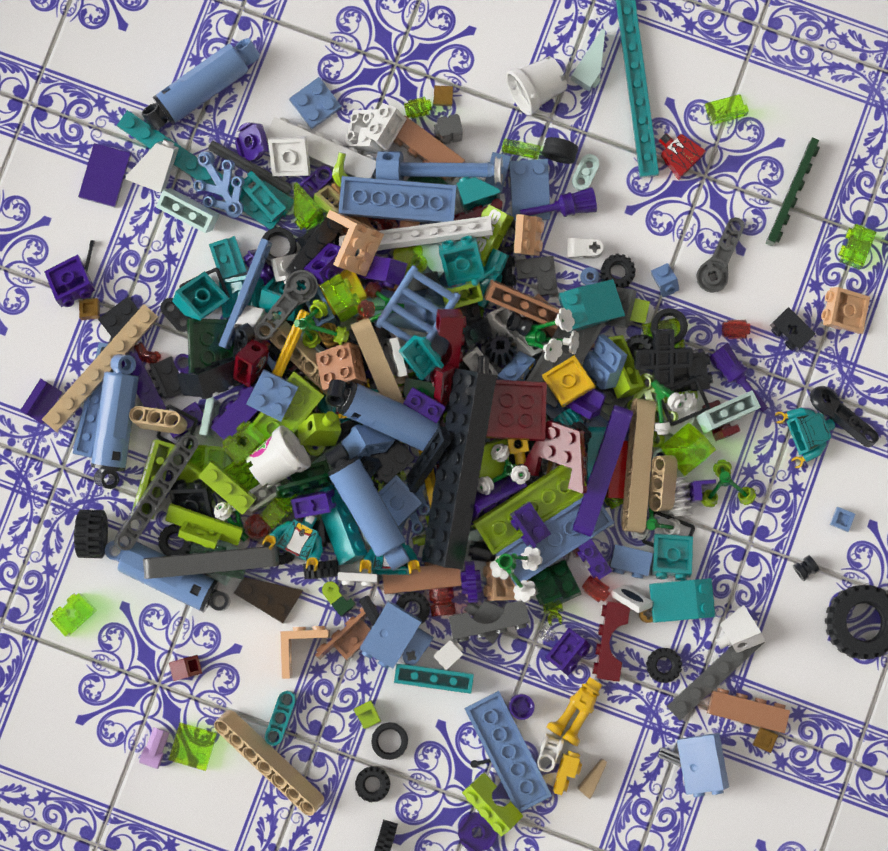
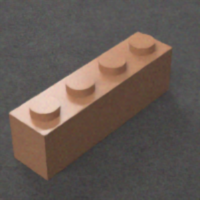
M405 116L407 120L393 143L399 147L404 146L408 149L407 153L413 158H420L423 161L422 163H465V159ZM440 177V178L443 179V180H445V181L448 179L449 181L452 182L455 177Z
M493 279L490 280L483 296L490 302L542 324L555 321L560 310L559 307ZM553 325V326H549V327H552V328H554V329H557L558 326H557V325Z
M425 562L424 566L420 567L421 572L413 569L410 575H382L384 594L462 586L460 569L445 568Z
M720 688L717 689V692H711L707 709L708 714L785 733L790 710L785 709L786 705L774 703V706L767 705V700L759 698L751 701L747 699V695L736 693V696L728 695V690Z

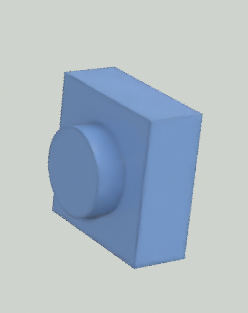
M836 507L830 525L849 532L856 514Z

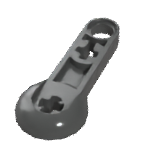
M734 217L729 220L713 256L698 269L696 275L697 283L704 291L710 293L719 292L727 285L729 278L728 263L744 230L742 219ZM732 222L739 223L740 230H731L730 224ZM729 235H732L731 245L727 248L723 241H727ZM708 273L710 275L712 273H715V278H717V280L714 279L713 281H710Z
M298 270L289 275L282 296L256 327V334L261 340H270L298 305L311 300L318 290V283L312 273L306 270ZM302 281L306 282V289L299 291L297 283L301 282L302 284ZM274 312L277 314L281 312V320L276 319L273 322V324L276 325L275 328H273L270 323L266 322L268 319L270 320V322H272V320L274 319ZM263 326L270 328V334L266 337L261 336L259 333Z

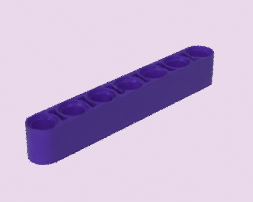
M614 405L587 483V493L583 495L572 531L589 537L592 536L634 411Z

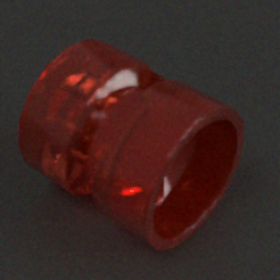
M252 514L245 521V531L250 537L262 540L270 535L272 525L270 520L264 515Z
M453 587L429 590V598L433 602L430 606L432 617L456 614L455 603L451 601L454 598Z

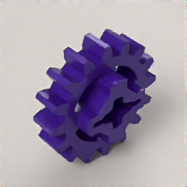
M465 561L466 571H461L462 594L468 595V603H477V593H482L480 570H475L474 561Z

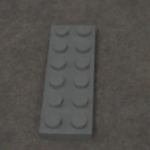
M605 323L576 331L579 333V347L576 354L570 353L569 346L562 343V355L558 357L556 362H551L550 360H545L544 351L526 381L545 382L542 374L574 355L582 364ZM559 326L552 338H570L571 333L562 330ZM547 385L546 403L555 408L558 400Z

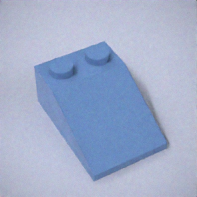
M548 159L510 161L512 217L516 221V214H520L519 210L550 204ZM550 212L531 215L540 217L542 220H550Z

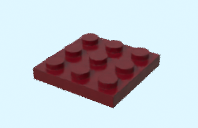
M496 380L486 438L545 441L547 383Z

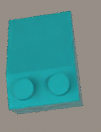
M613 279L561 292L558 296L561 308L569 309L572 312V317L575 321L572 331H579L625 316Z
M712 578L649 584L651 601H653V623L716 617Z

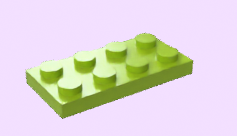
M293 371L287 381L299 387L282 421L280 422L260 412L245 432L260 444L268 440L272 436V432L282 425L295 433L298 426L304 422L324 397V394Z

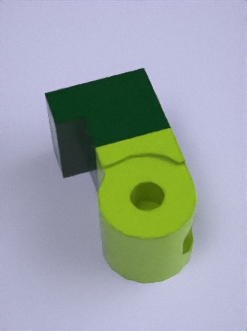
M330 581L323 585V595L341 617L357 605L352 598L347 601L343 597L339 586L335 582Z

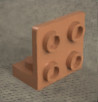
M347 342L316 353L323 390H328L330 381L335 379L346 383L354 381L360 385L367 383L361 350L358 345Z

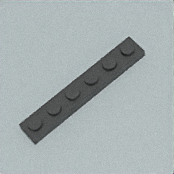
M765 642L739 653L734 650L733 646H730L666 707L680 721Z

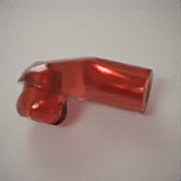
M143 342L134 346L143 362L155 364L161 360V354L158 351H147Z

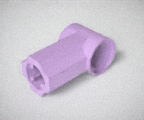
M153 727L147 746L142 751L139 763L158 769L170 732Z

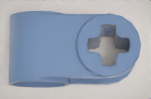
M418 628L403 652V661L408 665L416 664L434 637ZM414 651L416 660L408 661L406 653Z

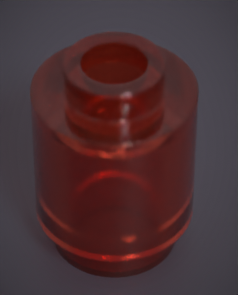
M746 319L722 322L723 337L728 339H746L747 335H750V323H747Z
M591 575L581 586L584 592L598 603L600 600L604 602L610 595L608 591L610 587L597 577L593 578Z

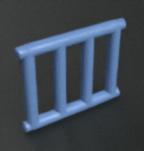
M412 265L377 319L375 326L377 328L383 327L400 339L408 342L412 336L386 321L390 313L394 311L428 332L426 338L432 342L438 333L435 327L436 322L433 326L399 306L397 304L399 299L404 294L437 315V309L441 308L407 288L413 278L447 298L449 302L444 309H453L461 295L456 292H450L420 273L418 268Z

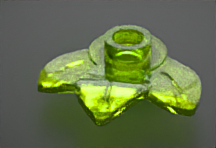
M421 245L409 246L408 248L400 247L393 251L395 260L407 263L405 275L418 260H420V264L416 267L420 273L427 268V259L423 256Z

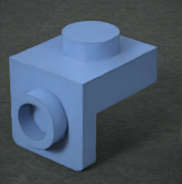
M668 263L651 270V275L660 288L662 297L679 291L678 279Z

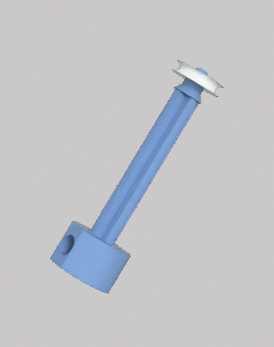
M378 151L376 179L403 181L404 176L488 177L489 179L491 176H494L495 185L497 182H500L502 185L504 167L502 156L500 159L495 157V164L492 165L490 162H404L402 151Z

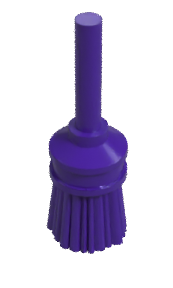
M590 187L575 193H562L553 204L521 209L519 213L531 216L556 211V213L560 212L564 217H567L569 215L574 216L575 213L597 212L595 192Z
M728 342L709 356L710 361L723 373V377L725 376L728 383L736 382L746 392L753 390L761 407L759 409L762 412L768 409L767 405L746 380L745 374L748 368L743 365L742 360H738Z

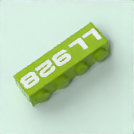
M488 205L483 210L481 217L491 216L493 235L477 237L483 267L486 266L493 248L498 250L514 219L511 215L491 205Z
M157 439L152 440L132 510L175 446L174 444ZM167 470L163 473L164 480L167 474ZM154 487L152 495L157 498L160 496L161 491L158 487ZM147 503L142 505V512L144 514L149 513L150 506Z

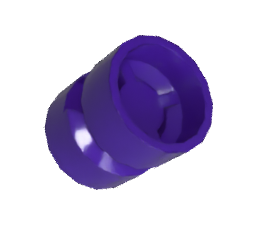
M517 694L511 698L509 711L513 717L525 720L532 716L535 705L529 696Z

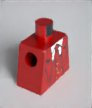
M665 133L659 140L666 148L662 152L661 158L678 180L706 152L683 134H680L673 140Z

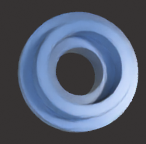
M592 267L585 268L580 275L581 282L584 285L598 283V271ZM589 273H591L594 277L591 280L587 279L586 275Z

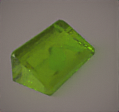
M504 139L501 152L538 159L541 146Z

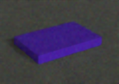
M94 143L78 197L116 208L131 153Z

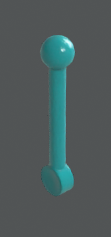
M498 264L494 265L484 275L477 279H472V285L477 286L481 280L494 272H499L501 267Z

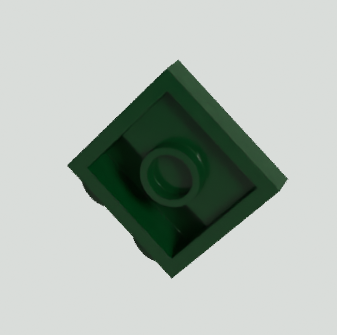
M566 560L546 567L528 579V581L534 582L538 592L536 598L540 606L544 604L546 611L582 595Z

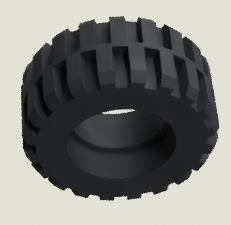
M858 585L839 592L838 596L831 600V605L826 610V613H828L827 618H825V624H827L826 633L831 638L830 642L838 648V651L845 653L851 658L874 659L875 657L885 655L888 651V594L886 591L872 585ZM858 604L871 605L879 613L881 620L880 630L870 640L863 641L854 638L847 628V615Z

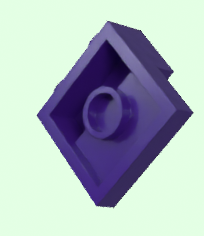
M78 254L44 271L54 298L61 308L71 307L74 301L79 298L86 299L91 296V292L95 291L90 276L86 272Z
M592 539L578 547L580 551L577 554L583 562H588L590 565L588 571L593 578L597 577L600 580L612 572Z

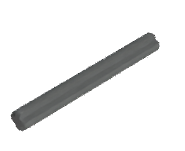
M215 141L210 143L209 151L225 160H232L236 166L248 173L253 171L259 179L266 181L285 194L291 192L293 187L290 183L277 176H272V173Z

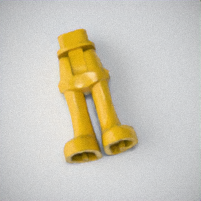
M589 677L587 682L583 683L582 687L570 697V702L562 716L556 722H549L546 728L561 737L576 709L580 710L574 722L562 737L577 747L580 743L578 737L579 730L588 715L593 713L597 696L600 695L599 691L603 685Z

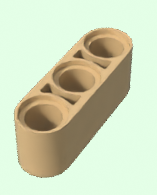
M136 406L129 413L130 420L141 429L181 434L187 428V421L175 411Z
M673 455L656 456L652 460L649 507L654 512L667 511L674 507L678 462Z

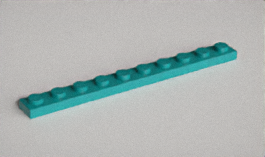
M616 0L639 177L659 176L636 1Z
M128 110L117 124L119 129L149 149L156 143L163 142V140L173 142L174 146L179 148L173 165L195 180H204L206 183L215 185L207 169L199 164L198 157L159 131L152 130L149 124ZM218 172V174L220 175L221 179H223V174H221L220 172ZM230 181L229 192L232 196L234 187ZM241 190L240 201L244 206L243 212L267 229L275 228L283 215L281 214L272 222L253 200Z

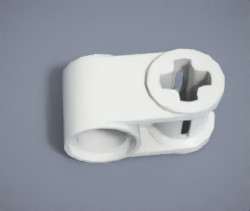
M567 239L568 259L598 258L603 252V243L599 239ZM594 244L597 248H600L597 249L596 253H593V250L589 249L592 248Z
M548 733L545 734L537 759L539 770L544 772L553 770L563 747L564 739L559 740L550 737ZM545 757L551 760V766L547 769L541 766V760Z

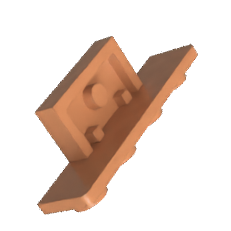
M363 608L359 610L361 613L356 618L353 616L345 623L346 627L333 633L331 636L332 640L327 644L323 643L317 648L315 656L318 659H322L334 647L347 661L360 650L362 642L370 631L369 626L363 621L367 617Z

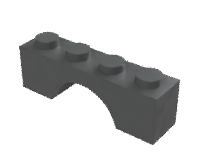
M522 600L506 603L501 617L489 624L475 621L468 612L448 616L453 640L457 639L458 643L468 641L469 636L472 635L481 638L489 636L488 632L495 630L496 634L508 632L507 627L515 626V630L527 627L526 623H530L526 602Z

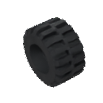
M80 509L76 516L74 527L76 555L78 558L102 559L108 542L107 515L104 510Z

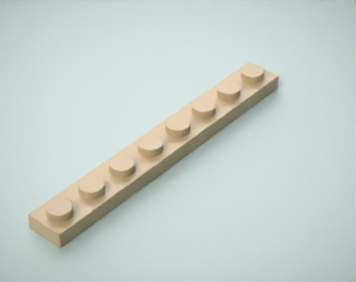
M143 304L42 420L58 433L103 382L104 373L112 372L110 362L113 356L116 354L127 355L159 317Z

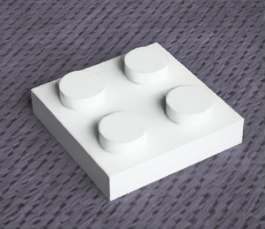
M307 136L270 137L268 139L272 176H308L311 174Z

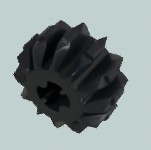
M497 332L496 338L490 336L489 342L485 343V355L489 357V362L494 361L496 366L499 362H502L505 366L506 360L512 362V357L517 355V344L514 343L513 337L507 338L506 333L500 336Z

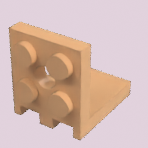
M329 210L328 218L349 228L334 265L366 277L384 234L356 219ZM360 249L358 256L355 257V252Z
M312 626V630H306V627H293V631H280L282 679L292 678L291 639L330 638V630H325V626Z

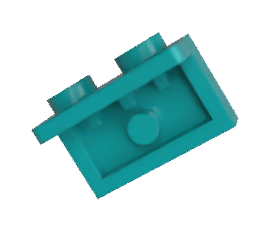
M414 335L399 350V353L416 376L423 380L435 367L443 368L444 364L441 362V356L430 347L431 342L426 337Z

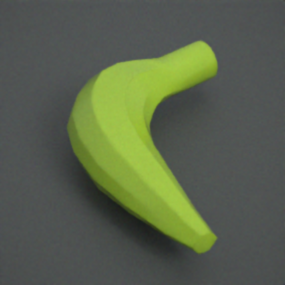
M339 152L332 172L333 179L339 187H341L342 176H348L344 170L346 153Z

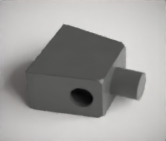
M484 600L480 607L475 603H468L464 611L472 615V619L475 621L489 624L501 617L504 608ZM495 630L488 632L489 636H485V638L493 644L499 634H496Z

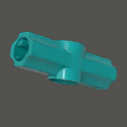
M494 248L484 270L487 273L496 264L501 267V270L497 273H492L479 282L482 296H484L491 279L501 283V273L509 255ZM483 297V301H479L478 305L486 308L489 301Z

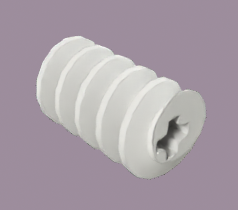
M677 477L675 503L673 509L668 511V514L674 515L673 517L693 515V513L687 512V509L692 508V505L686 504L687 501L691 500V497L685 496V494L691 492V490L685 489V486L690 484V482L684 481L687 477Z

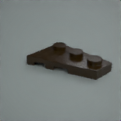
M243 577L234 594L279 622L284 623L303 590Z

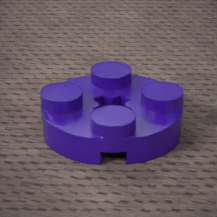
M248 122L238 128L237 132H240L239 137L235 139L238 154L241 157H245L248 161L259 160L269 150L263 125Z
M477 812L466 815L458 827L460 842L469 851L488 850L494 844L497 837V832ZM482 828V836L474 837L472 829Z

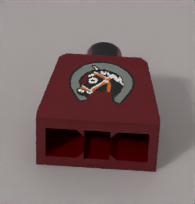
M251 340L241 349L235 357L233 378L250 387L267 365L268 353L271 349L270 343L264 340L261 343Z

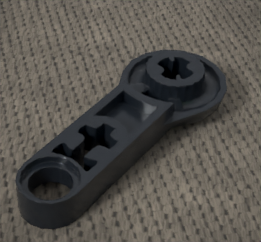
M817 386L811 391L810 401L814 408L822 414L828 415L829 418L863 446L872 447L879 440L878 433L841 403L833 389L827 386ZM865 434L870 435L871 438H872V441H869V440L866 438Z

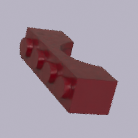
M437 309L435 327L439 336L449 341L448 349L441 357V362L444 364V367L450 365L459 369V363H462L461 346L464 345V334L462 332L463 328H466V317L463 316L460 309ZM435 367L431 371L430 380L434 388L436 383V371L441 369L438 367Z
M606 601V605H602L601 616H604L603 624H599L598 635L601 636L600 643L596 644L595 654L598 655L597 663L594 662L592 674H595L597 679L620 682L622 662L613 656L610 650V638L618 627L628 624L630 608L623 603Z

